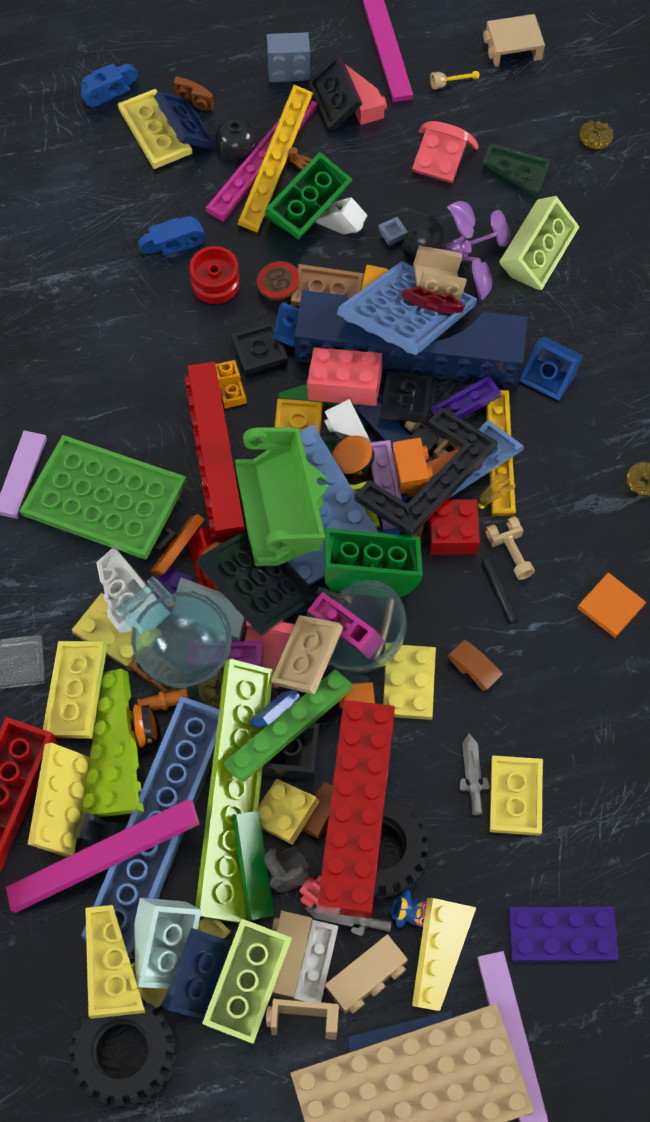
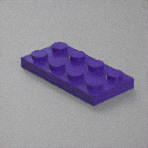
M614 906L509 907L511 962H596L618 960Z

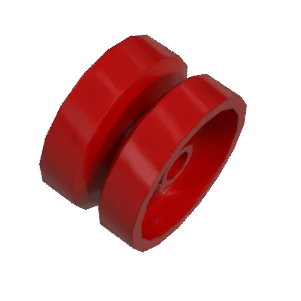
M219 246L202 248L195 253L190 261L189 268L194 294L200 300L209 304H220L233 298L239 290L240 283L239 266L236 256L230 250Z

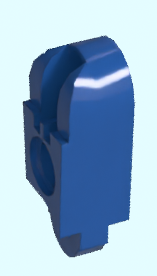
M110 64L92 71V74L84 77L81 82V97L88 106H98L129 91L128 85L137 79L138 71L132 64H124L119 67Z
M191 216L180 219L175 218L148 227L150 233L142 236L138 241V245L142 253L152 254L162 251L165 256L200 245L204 242L206 235L197 219Z

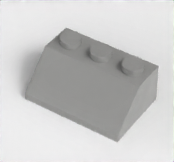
M181 577L171 610L174 623L184 629H188V627L195 629L202 636L216 637L221 642L242 641L247 631L246 619L235 609L224 594Z

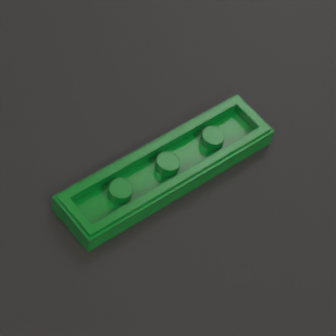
M259 811L232 815L247 920L275 916L268 869L264 861L265 849Z

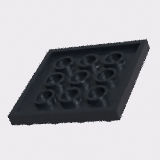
M247 530L206 552L195 561L202 572L215 584L218 590L224 594L260 636L269 632L318 597L315 591L288 562L276 566H255Z

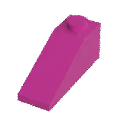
M323 592L307 610L317 619L340 623L343 629L339 637L369 660L385 641L375 629Z

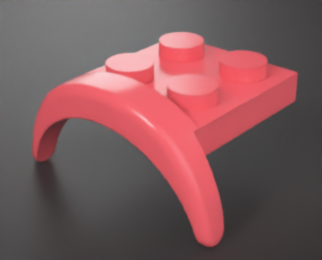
M437 121L426 122L419 129L420 134L423 132L425 134L412 171L453 184L466 144H469L474 150H478L479 145L471 134L459 127Z

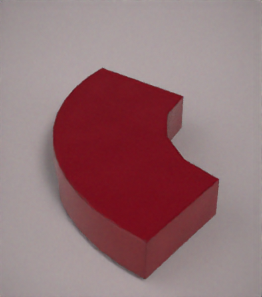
M421 286L406 289L402 294V297L410 303L434 312L460 313L465 308L464 303L451 293H435Z

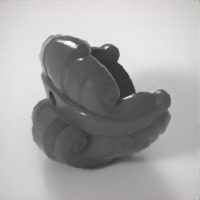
M292 846L282 852H279L276 848H271L264 856L265 865L270 871V886L280 893L291 891L303 885L311 876L307 859L302 853L298 852L297 846Z

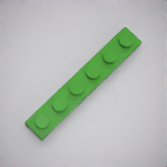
M335 669L320 681L315 695L306 693L229 757L224 762V767L243 783L351 692L353 684Z

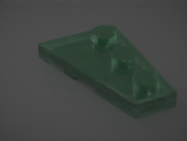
M490 143L483 165L538 198L551 160Z

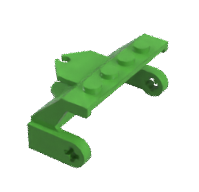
M299 427L252 428L247 430L243 434L246 448L253 450L268 449L255 459H237L233 464L255 566H276L308 552L319 551L326 538L319 510L323 504V498L321 497L329 485H319L317 483V480L324 482L327 477L307 462Z

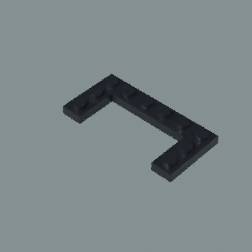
M442 407L428 420L427 427L461 449L414 498L406 504L371 480L355 494L356 502L410 537L424 525L498 445V441Z

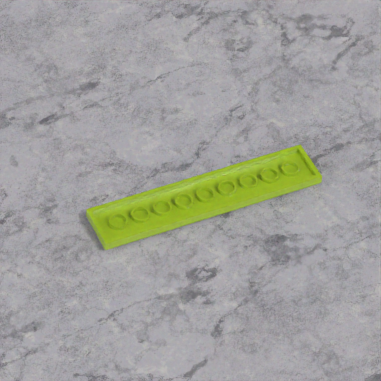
M233 659L225 660L195 907L201 909V918L240 924L241 919L246 920V907L232 815L258 811L263 766L241 783L224 767V762L266 727L253 728L249 720L270 703L272 682L270 681L273 676V669Z

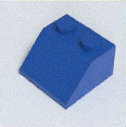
M542 337L537 340L519 381L560 400L574 378L584 356L546 337Z

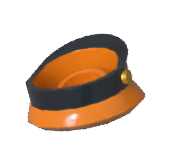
M356 435L349 436L340 441L334 448L332 456L342 473L349 477H355L368 471L373 464L375 452L366 438Z
M135 704L133 706V719L137 747L140 749L146 743H159L161 732L154 712L149 705L141 706Z

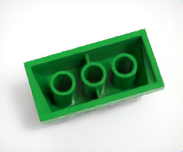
M319 152L266 208L265 217L299 240L344 192L353 179Z
M333 528L324 529L326 537L323 542L325 583L331 591L403 597L413 591L421 582L423 572L420 537Z

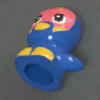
M404 890L402 895L396 896L391 908V916L396 920V926L402 928L405 922L408 921L416 926L423 927L427 900H412L409 890Z

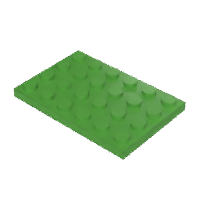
M62 435L19 511L22 516L146 560L188 481L186 476Z

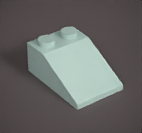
M139 899L134 923L135 979L138 987L169 988L190 929H198L201 909L184 901Z

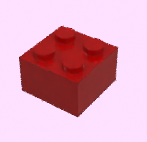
M446 500L428 519L430 555H477L480 544L477 500Z

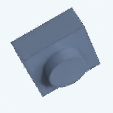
M398 217L378 225V231L389 246L408 237V231Z

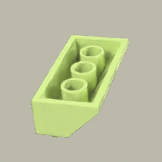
M557 196L536 201L499 261L511 278L537 290L543 289L579 228Z
M241 919L202 1024L254 1044L292 937Z

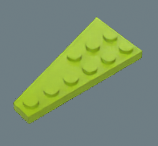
M123 669L103 672L81 813L87 812L96 817L144 812L143 804L139 801V792L142 791L141 782L137 781L136 774L139 768L135 732L131 729V721L134 720L133 712L129 710L128 703L131 698L129 675Z

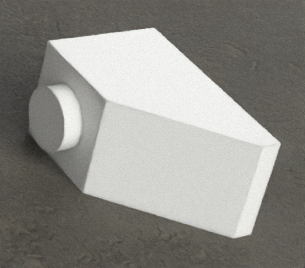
M350 197L333 202L318 218L316 223L345 235L361 230L367 214Z
M350 399L325 411L328 419L324 421L330 433L335 431L340 439L358 435L366 438L371 443Z

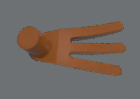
M295 147L289 149L290 162L302 171L312 159L298 154Z

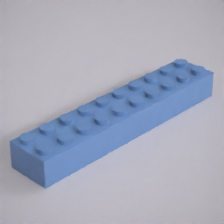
M182 696L180 697L139 795V801L143 804L144 812L132 813L126 829L187 799L193 801L194 807L196 806L213 764L219 709ZM185 832L110 867L93 907L113 905L125 947L131 959H135L134 923L139 899H159ZM85 925L84 930H83L82 935H81V936L83 937V939L85 940V942H87V941H86V925Z

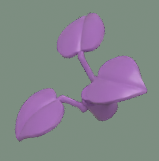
M454 202L448 205L447 208L452 213L462 236L453 240V242L447 243L445 250L461 253V261H472L473 277L479 301H481L491 291L493 279L486 262L481 263L480 258L468 256L472 250L471 245L496 236L499 246H507L511 241V231L504 214L500 210H496L491 214L493 233L472 241L464 240L473 236L475 216L467 202Z

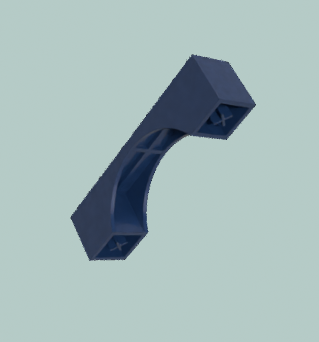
M302 290L295 330V360L310 363L314 347L382 353V371L392 370L429 374L437 379L448 378L461 382H478L490 376L495 384L504 387H518L524 361L528 320L526 316L482 311L480 316L465 330L449 338L433 341L417 355L407 353L403 348L393 343L386 342L382 337L374 333L365 331L364 328L354 323L347 322L343 317L337 315L339 306L349 300L347 295Z

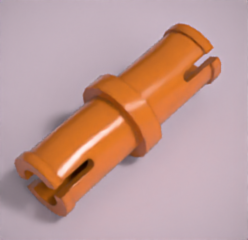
M185 687L167 693L160 691L158 695L139 698L137 702L141 706L149 705L152 711L159 709L166 711L168 707L176 706L181 696L188 699L189 697Z

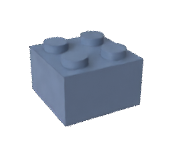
M309 33L267 34L269 82L309 81Z

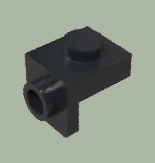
M87 812L81 813L73 837L92 846L117 834L119 824L116 822H106Z

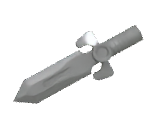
M468 733L462 743L465 776L470 782V786L466 784L465 779H461L460 791H469L472 814L481 815L483 813L480 791L489 790L490 785L487 778L482 779V785L479 784L481 769L478 743Z
M315 904L311 909L309 907L305 908L314 919L347 926L360 925L359 928L353 927L351 929L352 933L358 936H363L364 929L367 927L391 931L392 921L374 917L368 919L317 912L318 907Z

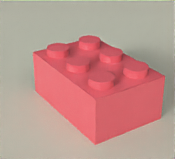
M314 347L307 381L308 400L342 403L350 399L351 403L355 405L377 406L382 375V353Z

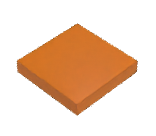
M607 573L578 605V609L616 638L644 607L646 601L610 573Z

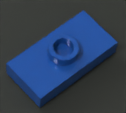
M284 302L281 303L273 334L274 339L292 347L295 345L298 308Z

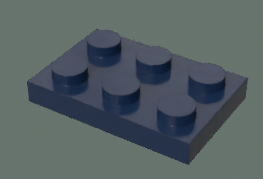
M157 91L154 99L160 111L165 115L167 123L176 133L178 141L199 148L211 149L215 142L189 99Z
M191 928L162 1007L173 1012L204 1020L233 942Z

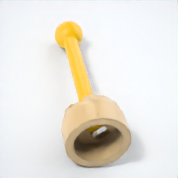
M473 71L471 74L446 77L442 72H433L430 74L431 87L435 90L443 88L446 85V81L466 78L478 79L479 72Z

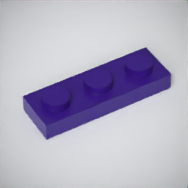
M487 376L431 407L430 411L434 415L442 407L462 419L500 398L501 392L491 377Z

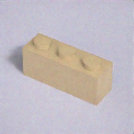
M281 911L280 918L275 917L272 930L292 937L273 989L271 995L273 997L294 1001L312 925L311 917Z
M387 934L327 982L325 990L333 1001L339 1004V1008L344 1015L349 1011L353 1014L365 1004L363 999L369 994L374 997L386 987L383 983L390 977L395 980L406 971L404 966L407 964L408 959Z

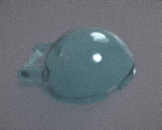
M152 576L147 580L148 584L124 605L119 604L115 608L117 614L132 629L131 646L135 658L148 676L165 686L187 688L202 684L220 670L230 653L231 627L228 619L219 605L209 597L192 590L191 593L175 592L170 594ZM155 591L161 598L149 604L136 620L130 612Z
M374 580L353 581L355 585L341 590L340 594L320 587L317 591L318 597L322 592L375 629L385 640L369 660L339 637L328 662L329 665L348 673H367L383 667L396 656L405 639L407 618L400 597L391 587ZM308 612V614L306 615V617L315 618V617L312 616L309 612Z

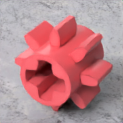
M320 875L316 880L310 876L299 890L304 895L301 898V902L310 909L314 904L318 907Z

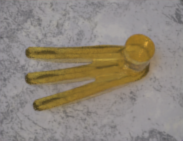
M500 472L480 495L478 507L485 509L489 503L514 489L515 484L496 493L510 481V478H507L492 489L502 477V472Z

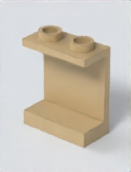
M535 14L487 21L486 30L483 31V39L485 43H488V55L490 59H493L495 67L499 66L501 55L531 50L534 61L542 60L545 44Z
M419 245L413 264L416 285L435 293H451L458 300H461L467 282L466 278L458 277L457 273L462 260V254Z
M273 999V1006H267V1027H271L272 1035H277L279 1013L327 1017L325 1039L336 1040L339 1004Z

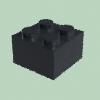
M313 723L264 764V776L314 781L319 724Z

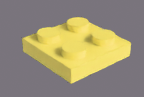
M276 779L258 806L261 830L293 845L320 801L317 797Z

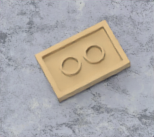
M299 615L270 682L275 686L292 690L296 689L297 691L315 695L343 626L337 622Z

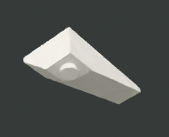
M112 548L96 562L100 582L104 587L105 593L103 597L108 606V610H106L107 616L120 633L152 629L170 613L117 549Z

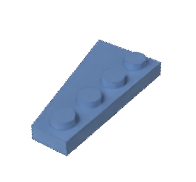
M487 420L479 430L498 441L497 448L450 497L523 451V445L490 420Z

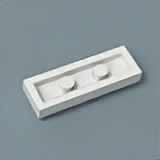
M312 921L294 1001L321 1003L337 936V925Z

